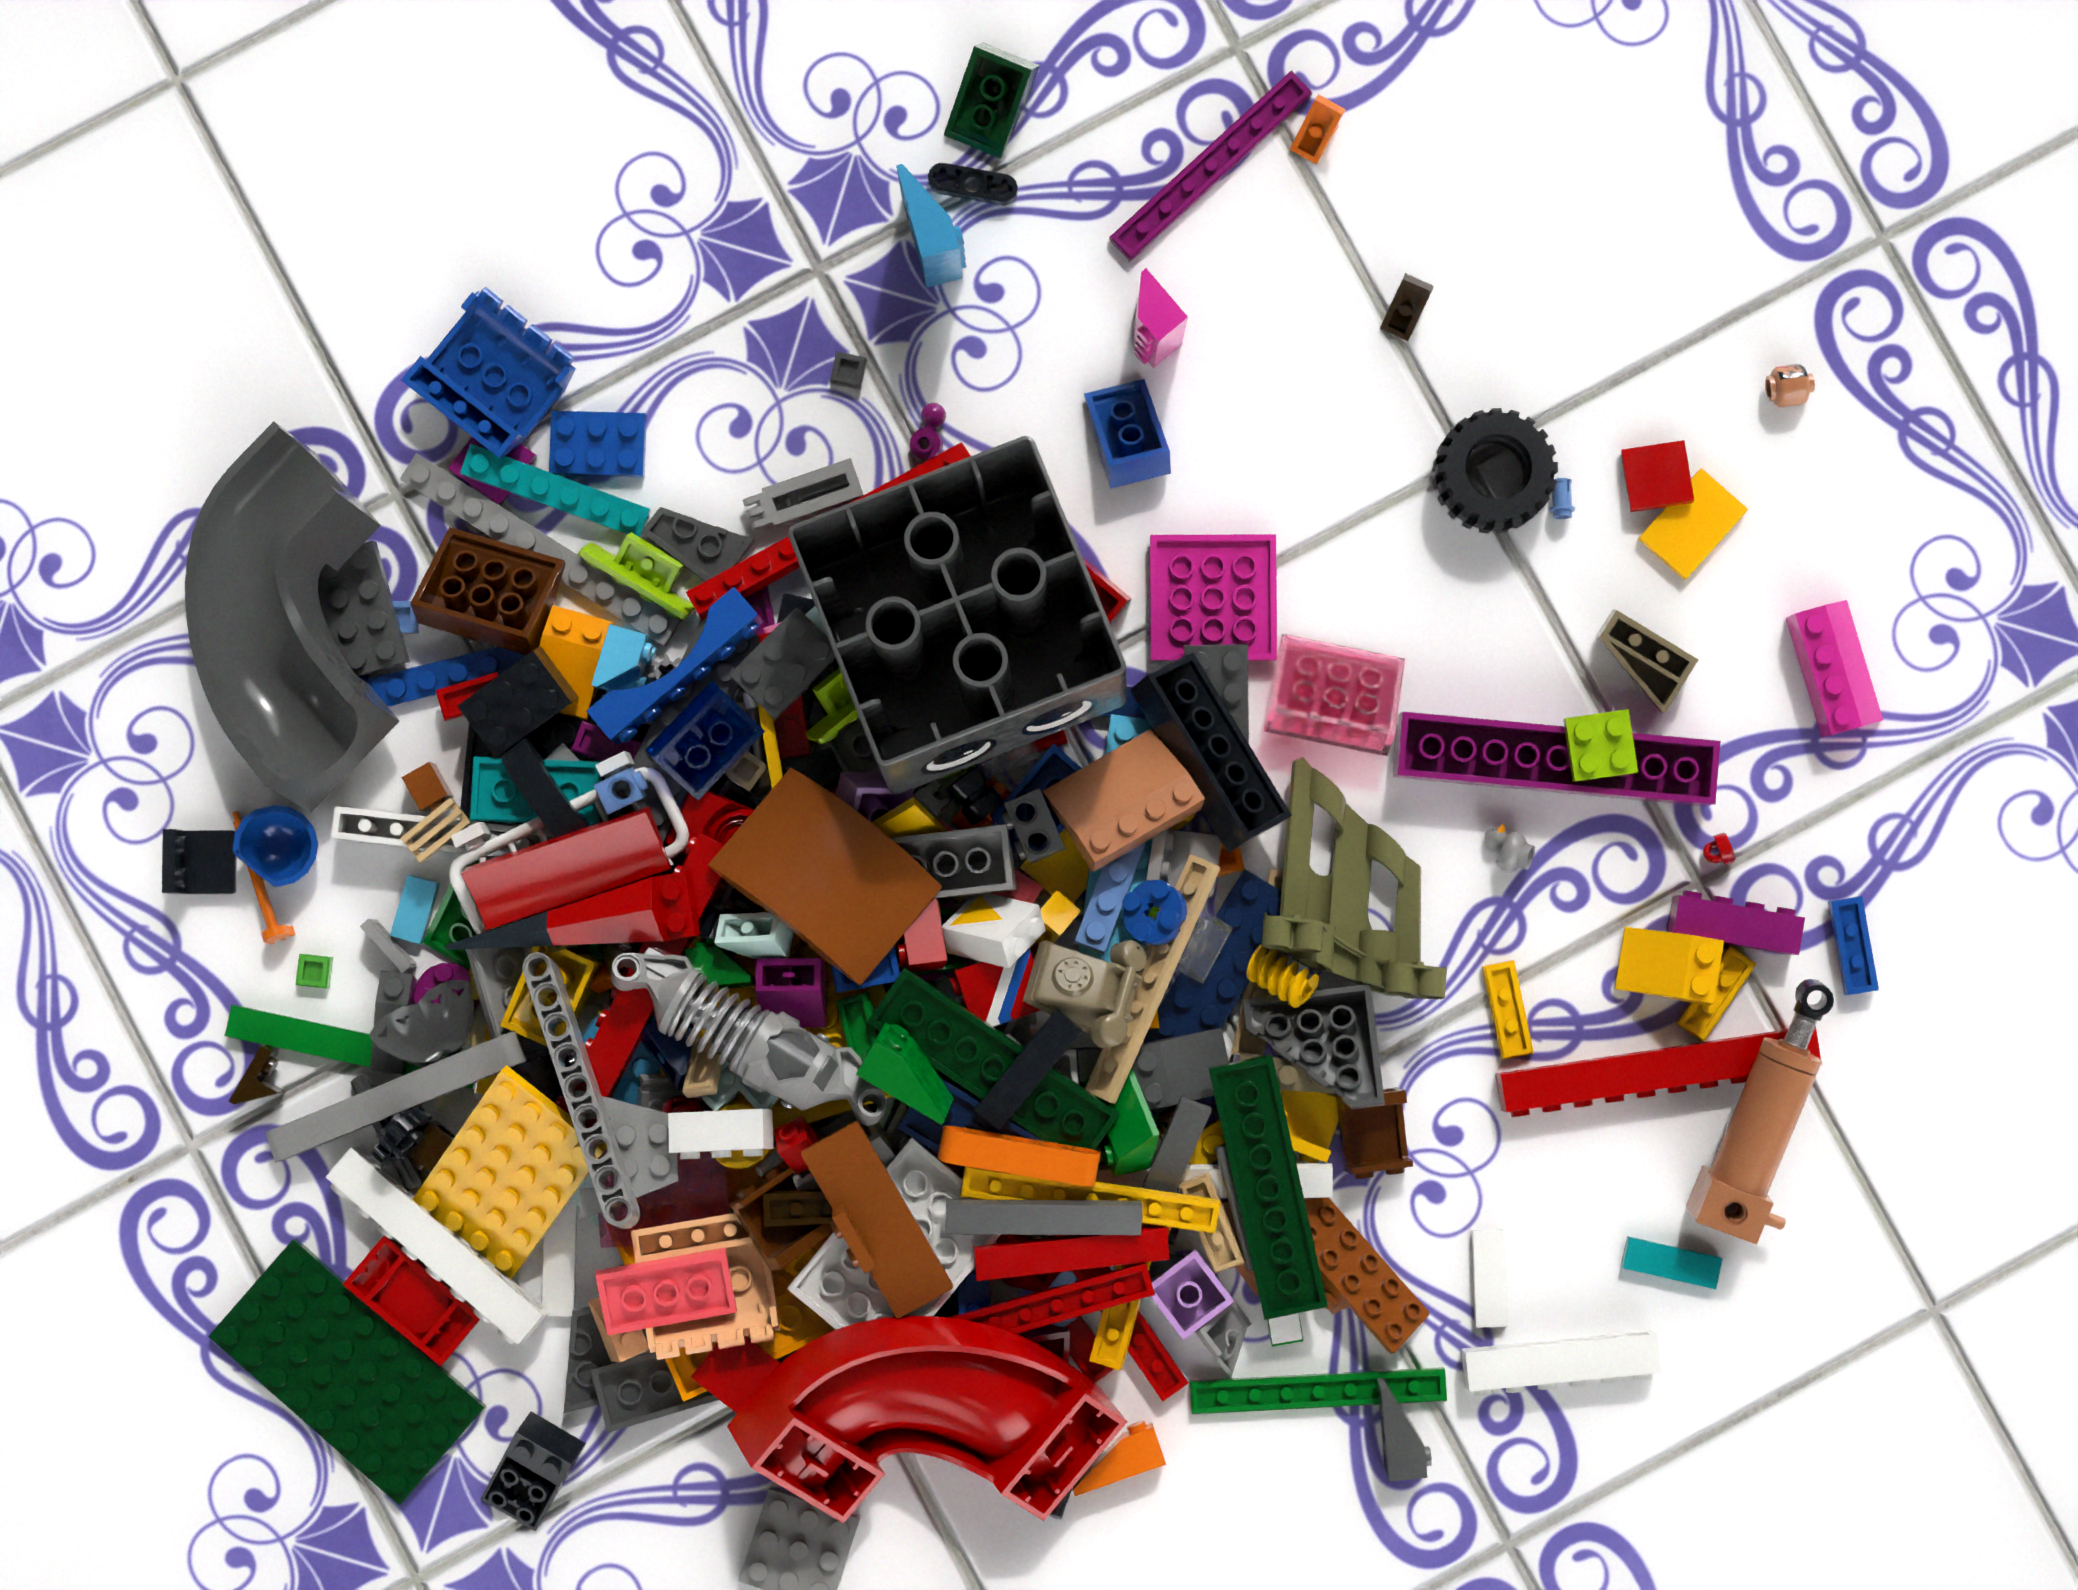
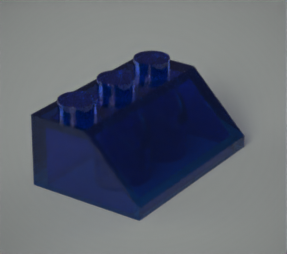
M712 680L645 750L656 763L698 801L752 746L765 730Z

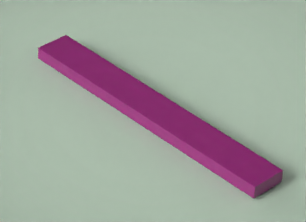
M1291 70L1109 237L1111 243L1131 262L1306 102L1313 92Z

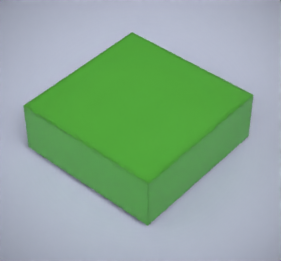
M299 954L295 985L329 989L333 957Z

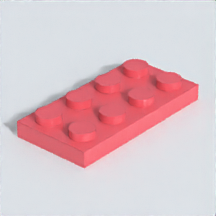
M726 1247L596 1270L595 1276L607 1336L737 1312Z

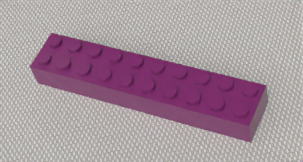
M1401 712L1398 715L1393 777L1711 806L1716 804L1721 741L1632 733L1638 773L1573 782L1564 726Z

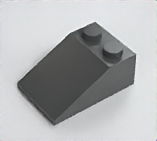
M1222 1027L1142 1043L1132 1069L1149 1110L1176 1105L1181 1096L1191 1100L1214 1096L1209 1067L1229 1063Z

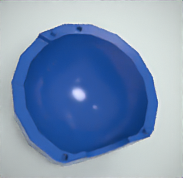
M276 805L255 809L244 817L235 831L233 842L234 854L252 871L274 887L295 883L307 874L316 860L318 847L314 827L304 814L291 807Z

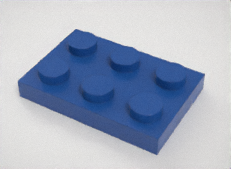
M551 411L549 472L556 475L645 477L646 413Z

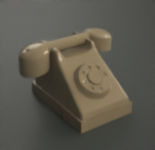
M1048 940L1041 941L1023 1001L1049 1015L1056 1008L1080 1026L1083 1032L1091 1035L1098 1047L1118 1046L1127 1036V1023L1133 1020V1016L1129 1015L1136 988L1144 980L1142 976L1136 974V971H1140L1145 967L1147 962L1146 952L1143 946L1134 940L1115 943L1110 950L1111 962H1107L1056 945Z

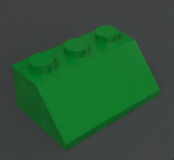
M1131 1068L1115 1104L1098 1097L1119 1112V1116L1100 1141L1103 1162L1106 1166H1110L1114 1177L1149 1169L1160 1136L1137 1078ZM1089 1078L1086 1079L1084 1089L1088 1083Z

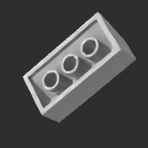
M1006 824L891 838L942 886L934 898L945 899L1017 890L1014 858Z

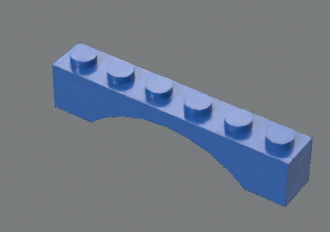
M732 587L709 607L706 624L699 640L690 654L675 669L662 678L644 686L627 690H610L590 707L587 713L616 745L621 742L626 743L637 734V728L644 722L649 723L655 720L662 713L661 708L670 700L674 702L681 698L687 691L686 687L694 680L700 681L706 677L711 671L710 667L719 659L725 660L732 655L736 649L734 646L744 638L747 640L753 637L760 630L759 625L764 621L737 589Z

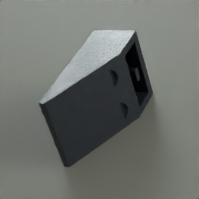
M530 1411L515 1432L481 1500L536 1531L586 1443Z

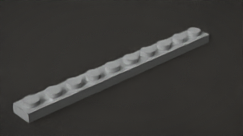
M415 454L400 477L402 482L494 540L565 560L566 565L561 578L562 583L643 634L648 635L662 646L666 647L682 622L681 619L668 615L665 609L654 602L642 599L638 592L630 587L616 583L608 573L601 569L592 568L578 554L419 454Z

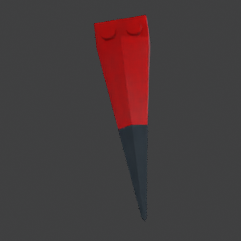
M690 871L650 877L448 944L444 948L447 950L657 942L700 935Z

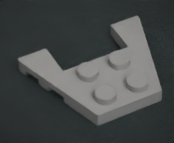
M575 1090L576 1098L586 1093L583 1090ZM602 1096L635 1197L638 1198L679 1181L678 1153H669L668 1113ZM596 1112L588 1114L586 1119H597ZM614 1173V1186L606 1187L607 1190H611L617 1185L618 1177L616 1173ZM581 1188V1219L601 1213L602 1210L595 1189Z

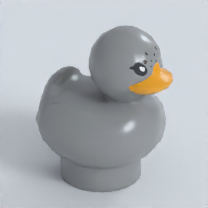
M1503 824L1500 827H1492L1485 833V842L1489 847L1494 849L1501 848L1499 860H1496V864L1500 869L1506 872H1513L1519 868L1529 869L1534 858L1535 846L1527 844L1522 834L1512 832L1506 835Z

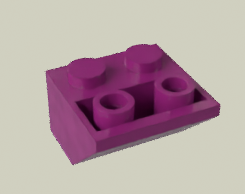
M756 959L755 991L757 1005H760L762 1012L769 1009V1013L772 1011L778 1014L783 1011L799 1020L801 1028H826L827 963L823 959Z

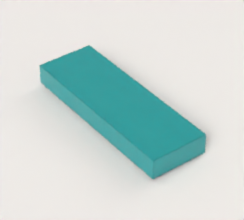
M1627 1236L1621 1268L1716 1289L1723 1258Z

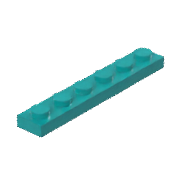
M473 444L469 446L460 471L461 475L626 535L632 532L640 538L642 535L641 531L645 527L651 511L650 508L504 456L500 459L491 451Z

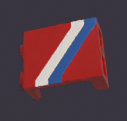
M1029 948L1010 968L979 962L964 968L954 969L956 977L950 978L956 997L963 995L966 1004L965 1008L993 1027L1041 1011L1023 1001L1034 963Z

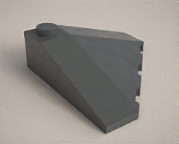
M1370 984L1316 990L1303 1005L1296 1008L1290 1006L1288 1001L1279 999L1278 995L1243 1000L1246 1030L1255 1038L1259 1036L1272 1046L1271 1048L1274 1052L1292 1064L1294 1062L1307 1071L1308 1077L1326 1090L1330 1088L1343 1098L1342 1101L1352 1109L1385 1105L1376 1019Z

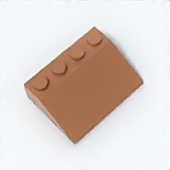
M1151 729L1042 791V794L1092 873L1202 809L1205 800L1186 769Z

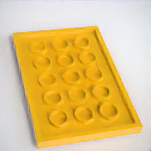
M506 1065L494 1079L412 1200L419 1206H423L427 1211H430V1216L463 1238L473 1249L477 1250L508 1278L512 1279L589 1174L571 1116ZM601 1143L597 1146L595 1150L597 1159H600L606 1151V1143Z

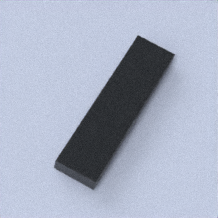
M1056 1008L975 1106L974 1111L1000 1131L1082 1032V1028Z

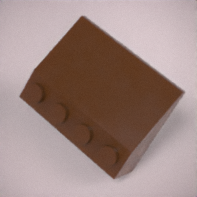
M449 527L410 605L418 624L527 655L540 645L542 633L552 605H554L566 563L565 560Z

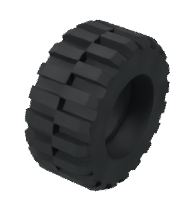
M1492 408L1486 413L1480 410L1474 412L1471 417H1465L1459 421L1440 444L1432 467V471L1435 472V477L1432 480L1433 487L1439 491L1440 495L1437 499L1440 505L1448 507L1450 511L1447 514L1453 520L1456 517L1462 520L1461 526L1468 529L1472 527L1479 528L1480 533L1488 534L1490 531H1496L1497 534L1504 533L1511 528L1516 529L1524 525L1549 501V495L1554 491L1557 482L1554 479V475L1558 472V462H1553V456L1556 454L1553 444L1548 446L1545 441L1548 435L1544 429L1538 431L1534 428L1535 421L1530 417L1523 420L1519 418L1520 412L1510 410L1508 413H1502L1501 408ZM1486 443L1499 444L1510 449L1517 456L1523 469V481L1515 494L1506 499L1494 500L1479 494L1472 487L1467 478L1465 467L1471 452L1480 445Z

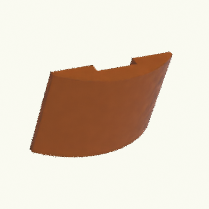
M792 768L786 772L708 864L711 870L754 904L762 906L806 941L812 950L859 987H861L942 888L914 858L878 827L833 793Z

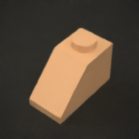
M600 1297L588 1301L610 1361L623 1362L649 1350L642 1329L607 1336Z

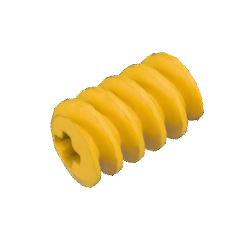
M1260 944L1249 961L1246 974L1248 980L1253 983L1257 982L1258 986L1263 989L1267 988L1269 993L1278 995L1279 999L1288 1001V1004L1294 1008L1303 1005L1316 990L1319 976L1314 974L1307 980L1309 976L1307 968H1303L1297 973L1299 969L1297 962L1294 961L1287 967L1289 957L1284 955L1277 961L1279 951L1271 950L1266 954L1268 948L1262 947Z

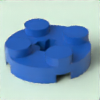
M1164 880L1143 882L1123 898V921L1127 931L1136 940L1149 945H1163L1173 940L1180 932L1178 928L1182 920L1185 921L1187 916V905L1184 896L1179 890ZM1153 906L1161 907V911L1157 913V919L1154 920L1149 916V911Z

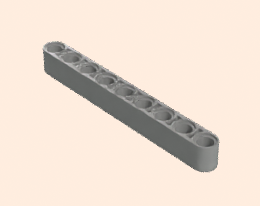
M540 952L531 953L523 962V974L603 1216L609 1224L615 1227L630 1229L639 1221L640 1209L557 963ZM546 962L547 969L545 973L536 977V967ZM551 992H556L557 999L555 1003L546 1007L545 999L547 995ZM561 1022H566L567 1029L565 1033L556 1037V1026ZM571 1052H576V1062L572 1066L566 1067V1056ZM581 1082H586V1093L576 1098V1086ZM596 1112L597 1122L591 1128H586L585 1119L587 1115ZM601 1143H606L608 1149L606 1155L601 1159H597L595 1156L597 1146ZM616 1173L618 1177L617 1185L613 1189L607 1190L605 1187L606 1178ZM626 1204L628 1207L626 1218L622 1221H617L615 1216L617 1208Z
M513 1031L269 1130L264 1134L275 1163L385 1120L399 1112L402 1113L415 1106L499 1073L506 1065L510 1068L526 1062V1058L516 1032Z

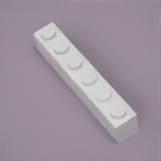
M1651 1330L1461 1349L1465 1388L1469 1392L1474 1391L1475 1396L1492 1395L1493 1389L1506 1388L1507 1393L1525 1391V1386L1537 1385L1540 1390L1557 1388V1383L1569 1382V1385L1573 1387L1589 1385V1380L1601 1379V1383L1621 1382L1620 1377L1633 1376V1380H1649L1653 1378L1652 1374L1661 1373L1658 1336Z

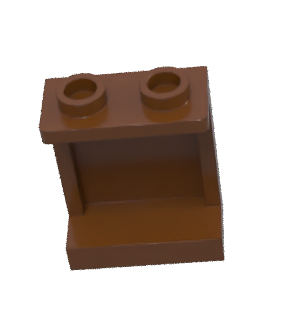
M1398 1087L1383 1089L1385 1105L1356 1109L1349 1107L1342 1101L1343 1098L1336 1095L1344 1171L1355 1175V1179L1374 1177V1172L1385 1171L1387 1175L1401 1174L1405 1172L1404 1168L1413 1167V1160L1408 1157L1402 1105L1407 1103L1406 1090Z
M779 1166L770 1169L762 1175L763 1182L755 1187L753 1184H749L736 1193L738 1199L729 1204L770 1270L782 1269L833 1233L828 1224L764 1227L763 1194L767 1191L798 1190L790 1176L794 1173L790 1167L780 1169Z

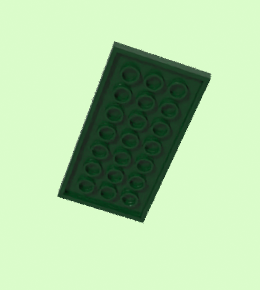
M295 1238L208 1337L394 1502L401 1505L486 1405L442 1366L440 1367L342 1285L345 1281Z

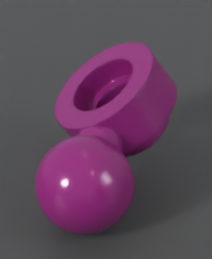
M929 403L924 406L921 412V419L925 424L924 428L914 432L910 439L912 453L917 458L925 461L939 455L943 448L942 438L936 432V429L944 423L946 412L938 403ZM924 438H928L930 441V446L927 449L920 447V442Z

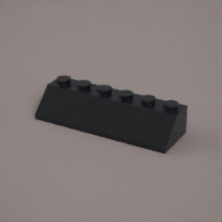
M1193 652L1147 675L1130 689L1158 738L1186 769L1204 796L1205 800L1202 811L1228 854L1292 816Z

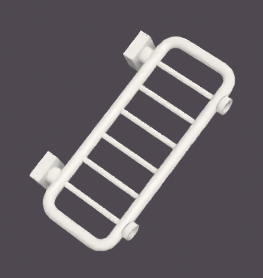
M623 751L595 766L600 777L608 778L628 769V767L635 765L630 753ZM647 767L634 769L635 772L641 771L645 780L650 781L654 785L676 831L677 836L674 843L665 847L670 865L673 866L674 864L671 859L683 852L688 844L689 831L687 824L660 772ZM623 780L617 781L615 785L616 793L624 790L627 797L631 794L629 783ZM595 789L570 801L577 812L595 804L603 822L609 820ZM636 801L631 803L633 811L640 810ZM539 817L487 842H484L483 838L491 835L484 822H477L450 836L455 848L466 847L467 849L466 852L459 855L450 866L449 877L452 887L476 935L491 929L486 930L480 913L461 876L464 867L477 860L480 863L486 861L485 856L506 846L509 847L511 852L517 851L514 842L535 832L538 833L541 842L547 841L548 839L543 831V828L546 826ZM597 893V894H594V895H591V896H588V897H585V898H582V899H579V900H576V901H573V902H570V903H567V904H564V905H561V906H558V907H555V908H552V909H549V910H546V911H543V912H540V913H537V914H534V915H531V916H528V917H525V918H522V919H519V920L510 922L509 924L514 923V922H517V921H520V920H523V919H526V918H529V917H532V916H535V915H538V914H541V913H544V912H547V911H550V910H553V909H556V908H559V907H562V906H566V905H569V904H572V903H575V902H578V901H581V900H584V899H587V898H590V897H593V896H596V895H598V894H600V893Z

